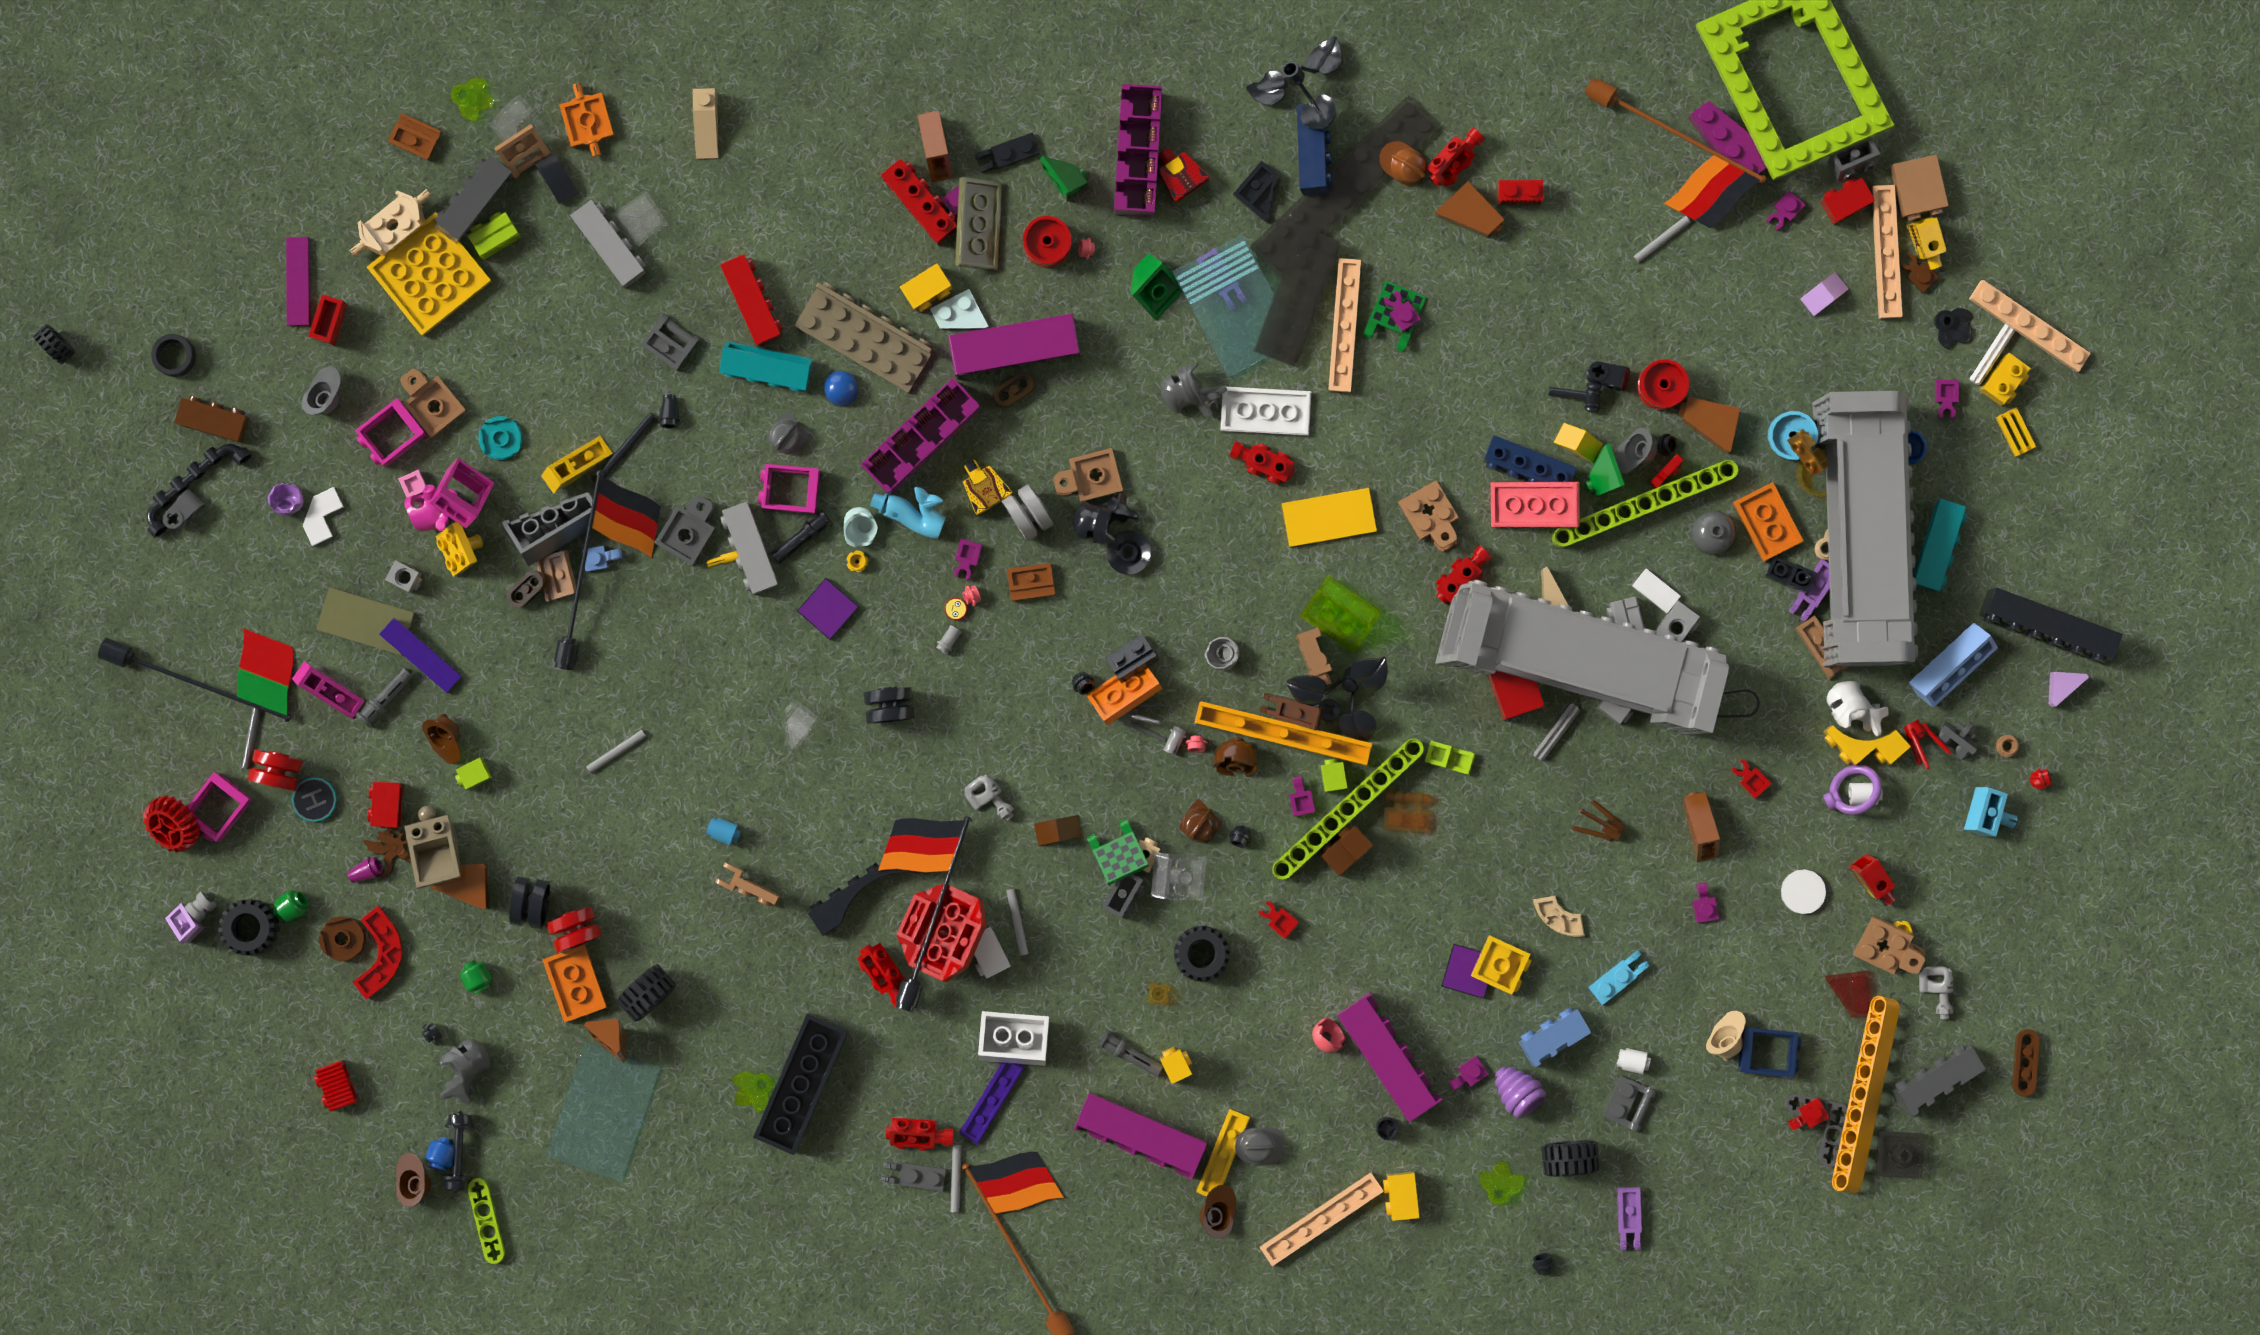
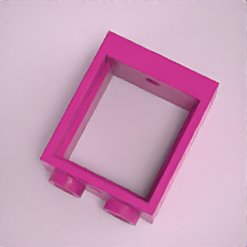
M398 398L355 430L359 435L356 438L363 448L368 447L372 452L370 455L372 460L377 465L381 464L384 467L390 465L428 435ZM397 411L415 435L385 458L367 433Z
M457 458L446 470L430 504L467 528L477 518L494 482L460 458ZM452 477L477 494L472 506L447 489Z
M766 464L765 469H761L760 482H764L763 491H759L758 504H762L761 508L763 510L816 515L820 470L816 468ZM772 472L809 475L806 507L769 504Z
M213 772L188 804V809L195 812L215 785L239 802L240 805L219 832H216L198 818L197 823L201 826L200 830L203 831L201 835L210 842H221L253 799L219 772Z

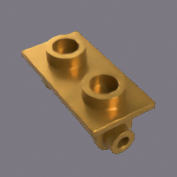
M1801 429L1795 436L1787 439L1792 451L1798 455L1805 469L1812 476L1824 471L1829 466L1827 463L1828 459L1820 448L1812 451L1811 448L1816 443L1808 431L1805 432L1804 429Z

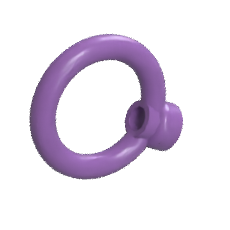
M1851 765L1836 774L1831 782L1830 792L1823 796L1831 811L1838 809L1845 814L1857 815L1870 810L1877 803L1882 792V784L1879 775L1872 768L1865 765ZM1856 773L1868 776L1873 784V790L1868 800L1857 806L1843 803L1839 795V787L1842 781Z

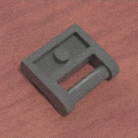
M664 313L640 345L678 371L691 351L696 347L700 338L686 332L672 322L670 317ZM666 327L687 342V345L684 348L660 332L661 329Z
M1620 1075L1602 1116L1639 1133L1643 1117L1652 1097L1655 1098L1657 1092ZM1638 1091L1644 1093L1632 1122L1628 1121L1626 1118Z

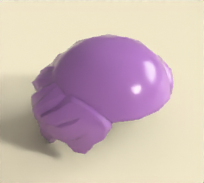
M277 484L268 495V504L275 513L281 516H288L297 512L304 503L301 490L293 484Z

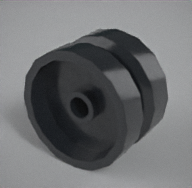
M886 687L863 693L865 705H879V708L870 709L865 713L867 724L915 719L914 707L910 705L900 706L899 704L913 699L912 687Z
M517 876L510 902L509 922L511 925L523 926L528 917V924L531 928L543 929L550 902V881L537 879L532 888L530 878Z

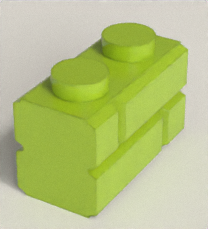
M498 212L489 218L490 222L485 225L478 224L470 230L472 233L468 234L470 241L483 260L521 238L506 212L503 214Z

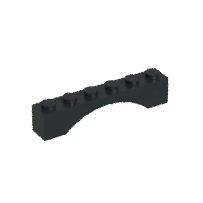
M876 862L866 869V875L861 878L858 875L847 882L848 887L843 890L839 887L828 894L830 899L824 903L819 900L810 906L812 911L808 915L822 936L843 923L845 913L852 900L869 883L890 874L918 872L900 869L878 871L880 865Z

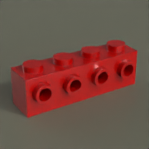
M900 158L881 174V178L933 241L939 245L957 230V218L951 211L945 212L942 208L944 205L942 200L936 194L932 196L928 191L930 186L922 177L918 179L915 176L914 172L916 170L909 161L904 162Z
M742 254L720 264L756 346L759 348L781 338L780 331L783 330L779 319H774L771 311L774 310L770 299H765L762 294L765 288L761 279H756L753 274L756 268L752 259H747Z

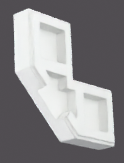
M335 487L313 496L303 524V528L312 546L333 537L324 517L344 508Z

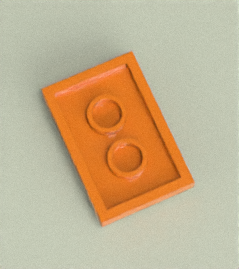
M1773 482L1733 502L1762 561L1803 542Z
M1147 667L1122 684L1115 675L1086 696L1108 726L1163 688Z
M586 944L542 959L564 1023L607 1008Z

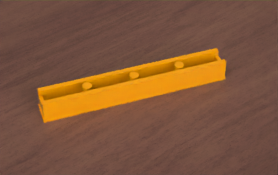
M1202 701L1199 703L1195 724L1365 766L1368 764L1372 743L1320 730H1312L1299 725Z

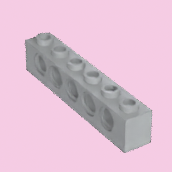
M1677 601L1655 629L1656 635H1671L1677 637L1678 642H1685L1684 638L1688 632L1692 634L1699 626V623L1696 622L1699 616ZM1673 623L1681 625L1682 631L1679 635L1672 633L1671 625ZM1602 701L1597 707L1599 711L1617 724H1620L1622 721L1626 723L1633 714L1630 708Z

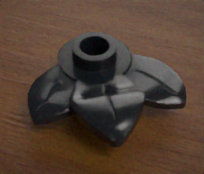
M1956 308L1952 311L1942 310L1936 314L1934 325L1938 329V341L1944 348L1950 349L1954 341L1960 343L1971 341L1972 332L1967 323L1972 319V313L1963 308ZM1945 317L1948 318L1947 325L1944 324Z

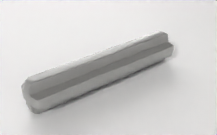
M1574 704L1568 706L1533 753L1535 758L1540 761L1546 758L1580 712L1579 707Z

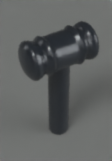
M1588 382L1586 392L1549 387L1548 396L1585 400L1586 405L1584 409L1587 412L1595 413L1600 410V394L1602 392L1600 389L1602 385L1599 382Z

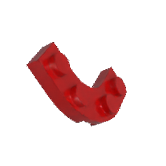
M377 906L360 919L378 944L376 962L369 970L353 981V984L366 1000L392 980L399 969L402 959L400 934L380 906Z

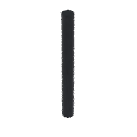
M649 413L603 466L601 471L604 472L605 478L656 419L654 415ZM597 475L592 479L595 483L597 480Z

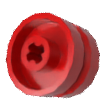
M1049 215L1040 216L1032 220L1025 228L1023 235L1024 251L1028 259L1036 266L1043 268L1057 267L1064 263L1070 255L1072 247L1070 231L1059 218ZM1046 238H1050L1051 241L1048 245L1043 243Z
M1659 359L1650 363L1640 374L1637 381V393L1641 401L1648 408L1657 411L1669 410L1675 407L1686 396L1689 389V377L1685 369L1678 362L1670 359ZM1660 381H1662L1663 384L1666 383L1667 387L1662 388L1660 386Z
M255 749L252 761L265 766V768H251L247 780L296 791L298 779L285 773L286 771L293 773L301 772L303 760L289 757L290 755L269 750V752Z
M592 906L579 911L568 912L559 916L558 919L545 924L549 935H557L564 932V936L555 939L553 942L556 953L569 950L603 936L599 925L594 924L584 927V924L593 921L596 917Z

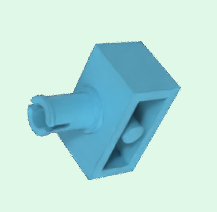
M1976 787L1964 830L1981 836L1996 837L2000 824L2011 829L2014 828L2016 823L2012 822V820L2017 821V816L2003 811L2008 794L1989 787Z

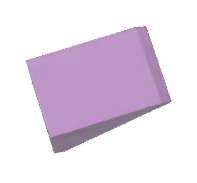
M1834 272L1800 300L1811 314L1815 316L1847 291L1848 287Z
M2051 672L2049 705L2056 707L2087 680L2089 676L2080 673Z
M182 903L165 918L182 944L190 943L205 928L187 912Z

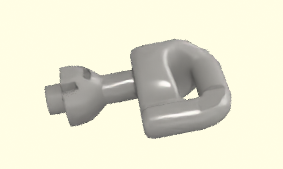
M989 775L979 776L965 788V797L975 810L992 801L997 807V815L1000 819L1004 817L1008 821L1014 816L1011 812L1014 808L1002 801L999 797L1001 789ZM984 784L986 791L975 795L973 792Z
M1943 966L1925 967L1919 974V990L1921 993H1939L1940 1002L1936 1006V1014H1940V1019H1949V1014H1953V1007L1949 1003L1948 993L1954 990L1953 972L1950 968ZM1943 975L1944 980L1933 981L1928 979V976Z

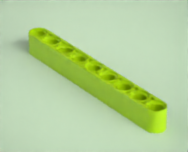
M1725 460L1580 519V524H1586L1589 528L1587 535H1581L1578 532V527H1560L1552 534V542L1558 548H1565L1711 489L1736 477L1738 466L1731 460ZM1727 465L1732 469L1731 476L1727 477L1722 474V466ZM1702 474L1710 475V485L1702 483ZM1682 482L1690 484V493L1682 492L1680 488ZM1662 490L1670 493L1669 501L1661 500L1660 492ZM1644 498L1650 502L1648 510H1643L1640 507V499ZM1620 507L1628 508L1630 512L1628 518H1622L1619 515ZM1600 515L1608 517V526L1604 527L1598 523ZM1559 532H1565L1568 535L1567 543H1560L1558 541L1557 534Z
M1409 739L1274 863L1272 867L1273 875L1283 880L1289 878L1422 755L1424 750L1422 742L1418 739ZM1409 743H1416L1418 745L1419 752L1416 755L1408 753L1407 746ZM1393 758L1401 759L1403 765L1400 770H1394L1391 767V760ZM1377 773H1383L1386 776V783L1384 785L1375 783L1374 777ZM1361 788H1367L1370 792L1369 799L1361 800L1358 797V791ZM1345 803H1350L1354 807L1353 813L1349 816L1344 815L1342 812V806ZM1328 818H1334L1337 821V828L1333 831L1328 830L1325 826ZM1312 833H1318L1321 837V842L1317 846H1313L1309 842V836ZM1296 848H1301L1305 852V857L1301 861H1296L1293 858L1292 853ZM1280 863H1285L1288 866L1289 870L1285 876H1280L1276 872V867Z

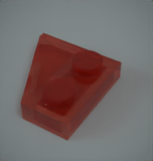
M1868 970L1825 976V980L1851 1018L1868 1016L1872 1001Z

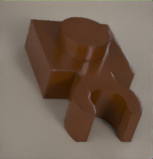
M1910 253L1908 258L1911 259V265H1906L1903 261L1899 265L1903 270L1911 272L1907 278L1923 293L1939 277L1933 270H1930V267L1925 262L1918 265L1916 257Z

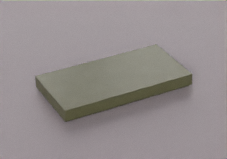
M967 177L959 179L955 266L992 271L998 270L1002 182Z
M329 587L316 630L402 655L379 634L393 618L410 631L415 613Z

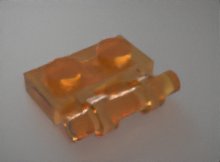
M1401 790L1386 792L1385 800L1394 801V808L1385 807L1383 829L1428 833L1430 810H1421V803L1430 804L1431 795H1425L1422 792H1415V794L1402 793ZM1401 802H1413L1414 809L1401 808Z

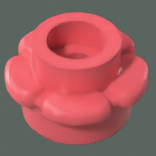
M1087 238V240L1081 239L1078 255L1088 260L1090 256L1094 255L1095 243H1091L1090 238Z
M975 585L971 587L966 586L965 591L962 592L966 604L976 606V603L981 602L979 591Z
M1191 736L1190 740L1186 741V744L1188 745L1189 752L1202 753L1205 752L1208 742L1202 736Z

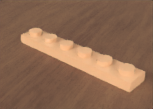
M1895 185L1872 186L1871 193L1875 199L1872 203L1878 315L1879 319L1901 318L1902 300Z
M1343 258L1338 260L1328 391L1351 392L1361 260Z
M1984 280L1979 282L1969 300L2076 372L2081 370L2091 354Z
M1370 1172L1261 1245L1260 1249L1273 1266L1384 1191Z

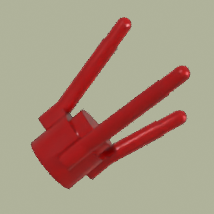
M1916 720L1903 728L1918 765H1921L1923 762L1925 768L1930 769L1927 758L1919 743V740L1926 737L1924 732L1947 754H1951V751L1930 730L1926 722L1921 724L1919 720Z

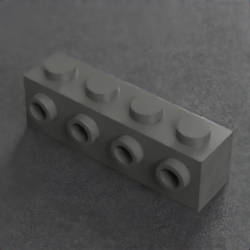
M491 155L487 160L483 158L475 168L478 171L474 177L470 175L462 184L464 187L460 194L456 192L448 202L451 206L447 211L442 209L435 218L437 221L435 228L456 244L511 175L512 171Z

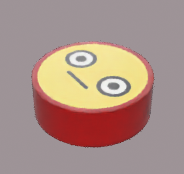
M960 598L950 599L945 605L946 615L952 620L962 619L967 613L966 603Z

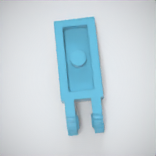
M1638 950L1627 959L1620 961L1588 987L1601 1005L1605 1004L1635 980L1637 975L1650 966L1646 961L1641 963L1634 971L1629 968L1628 964L1638 959L1641 955Z

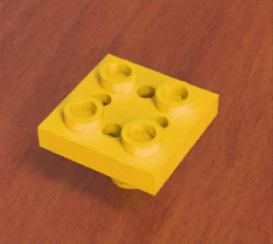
M454 522L435 536L437 546L446 559V567L451 571L453 577L463 573L477 562L473 550L483 547V541L478 534L467 538L462 525Z

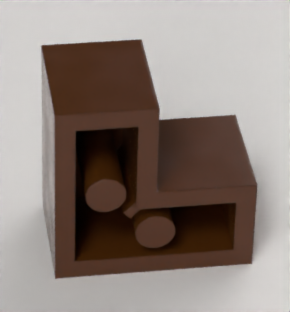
M1346 826L1337 834L1339 839L1334 844L1330 841L1321 849L1324 854L1320 857L1338 876L1373 846L1356 826L1351 828Z

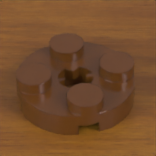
M345 916L332 918L320 932V947L327 956L334 960H351L363 950L365 943L364 930L355 919ZM341 932L348 936L345 945L337 942V937H340L338 934Z

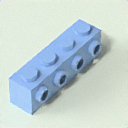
M1973 623L1917 674L1909 684L1922 700L1934 708L1996 651L1998 647L1991 635Z

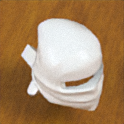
M1845 681L1835 684L1828 692L1827 703L1833 711L1831 714L1840 726L1848 728L1851 726V721L1857 719L1863 721V729L1870 732L1872 730L1876 736L1881 735L1880 722L1882 718L1888 716V707L1880 708V704L1871 705L1863 695L1860 683L1857 681Z

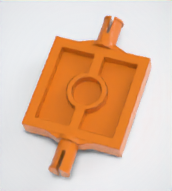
M581 83L573 84L572 87L576 98L570 102L559 104L570 145L572 148L589 145L592 157L601 156L598 142L614 136L603 94L601 92L594 95H584Z

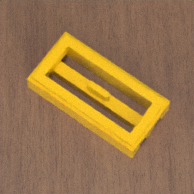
M2017 407L1995 417L2015 457L2036 447ZM2012 414L2014 415V417H2015V419H2016V421H2017V423H2018V425H2019V427H2020V429H2021V431H2022V433H2023V435H2024V437H2025V439H2026V441H2027V443H2028V445H2029V446H2027V447H2026V445H2025V443H2024V441H2023V439H2022V437H2021V435H2020V433H2019V431H2018V429H2017V427H2016V425H2015V423H2014V421H2013V419H2012V417H2011ZM2005 417L2021 447L2019 451L2003 421Z

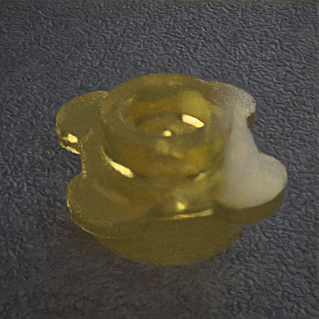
M1151 982L1148 985L1150 990L1147 997L1148 1003L1168 1004L1167 994L1170 990L1169 985L1166 983L1157 985L1155 982Z

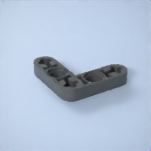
M1792 1093L1785 1098L1784 1105L1789 1112L1800 1115L1799 1106H1796L1795 1110H1793L1789 1101L1798 1097V1102L1805 1103V1099L1811 1101L1815 1097ZM1819 1099L1829 1116L1825 1120L1819 1150V1161L1826 1167H1834L1848 1108L1841 1103ZM1838 1107H1841V1111L1844 1112V1116H1840L1838 1123H1843L1842 1128L1837 1125H1830V1121H1836V1115L1833 1114V1110H1837ZM1831 1129L1839 1131L1840 1137L1837 1141L1829 1140L1828 1132ZM1826 1142L1831 1145H1838L1837 1150L1832 1148V1155L1835 1156V1159L1830 1160L1829 1163H1827V1159L1823 1158L1824 1154H1828L1830 1147H1825Z

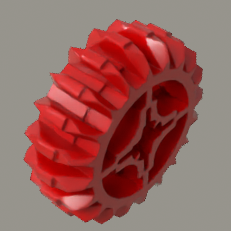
M165 795L155 798L147 805L145 812L142 814L144 817L142 822L147 825L145 830L150 832L149 837H153L155 843L161 844L162 849L166 847L169 852L174 850V852L178 853L188 850L196 843L201 834L199 831L201 826L197 823L198 818L193 815L194 811H190L188 805L182 804L181 799L177 801L174 796L169 798V796Z

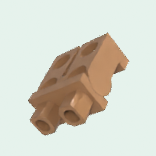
M1319 627L1296 635L1305 665L1310 670L1307 674L1321 678L1325 681L1326 685L1331 684L1328 671L1332 670L1330 664L1326 665V657L1320 652L1316 638L1321 636Z

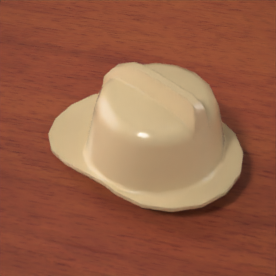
M1728 1012L1714 1026L1711 1036L1706 1043V1049L1709 1053L1722 1057L1724 1061H1730L1732 1057L1742 1050L1743 1039L1741 1035L1745 1028L1746 1020L1741 1012Z

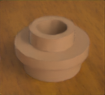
M2011 735L2001 736L1996 742V750L2003 757L2014 756L2019 749L2017 739ZM2005 742L2011 744L2010 750L2004 749L2003 745Z

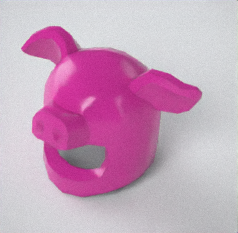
M426 485L423 489V495H412L405 499L404 505L414 527L420 532L435 529L444 531L446 525L451 520L449 516L430 504L436 491L434 485ZM448 489V490H450L451 492H453L455 495L458 496V494H457V492H456L455 490ZM414 501L417 502L421 508L416 509L414 507Z

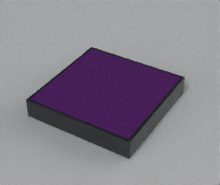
M825 578L797 612L831 640L858 610L859 606Z
M1453 944L1441 986L1484 999L1488 984L1471 977L1481 951Z

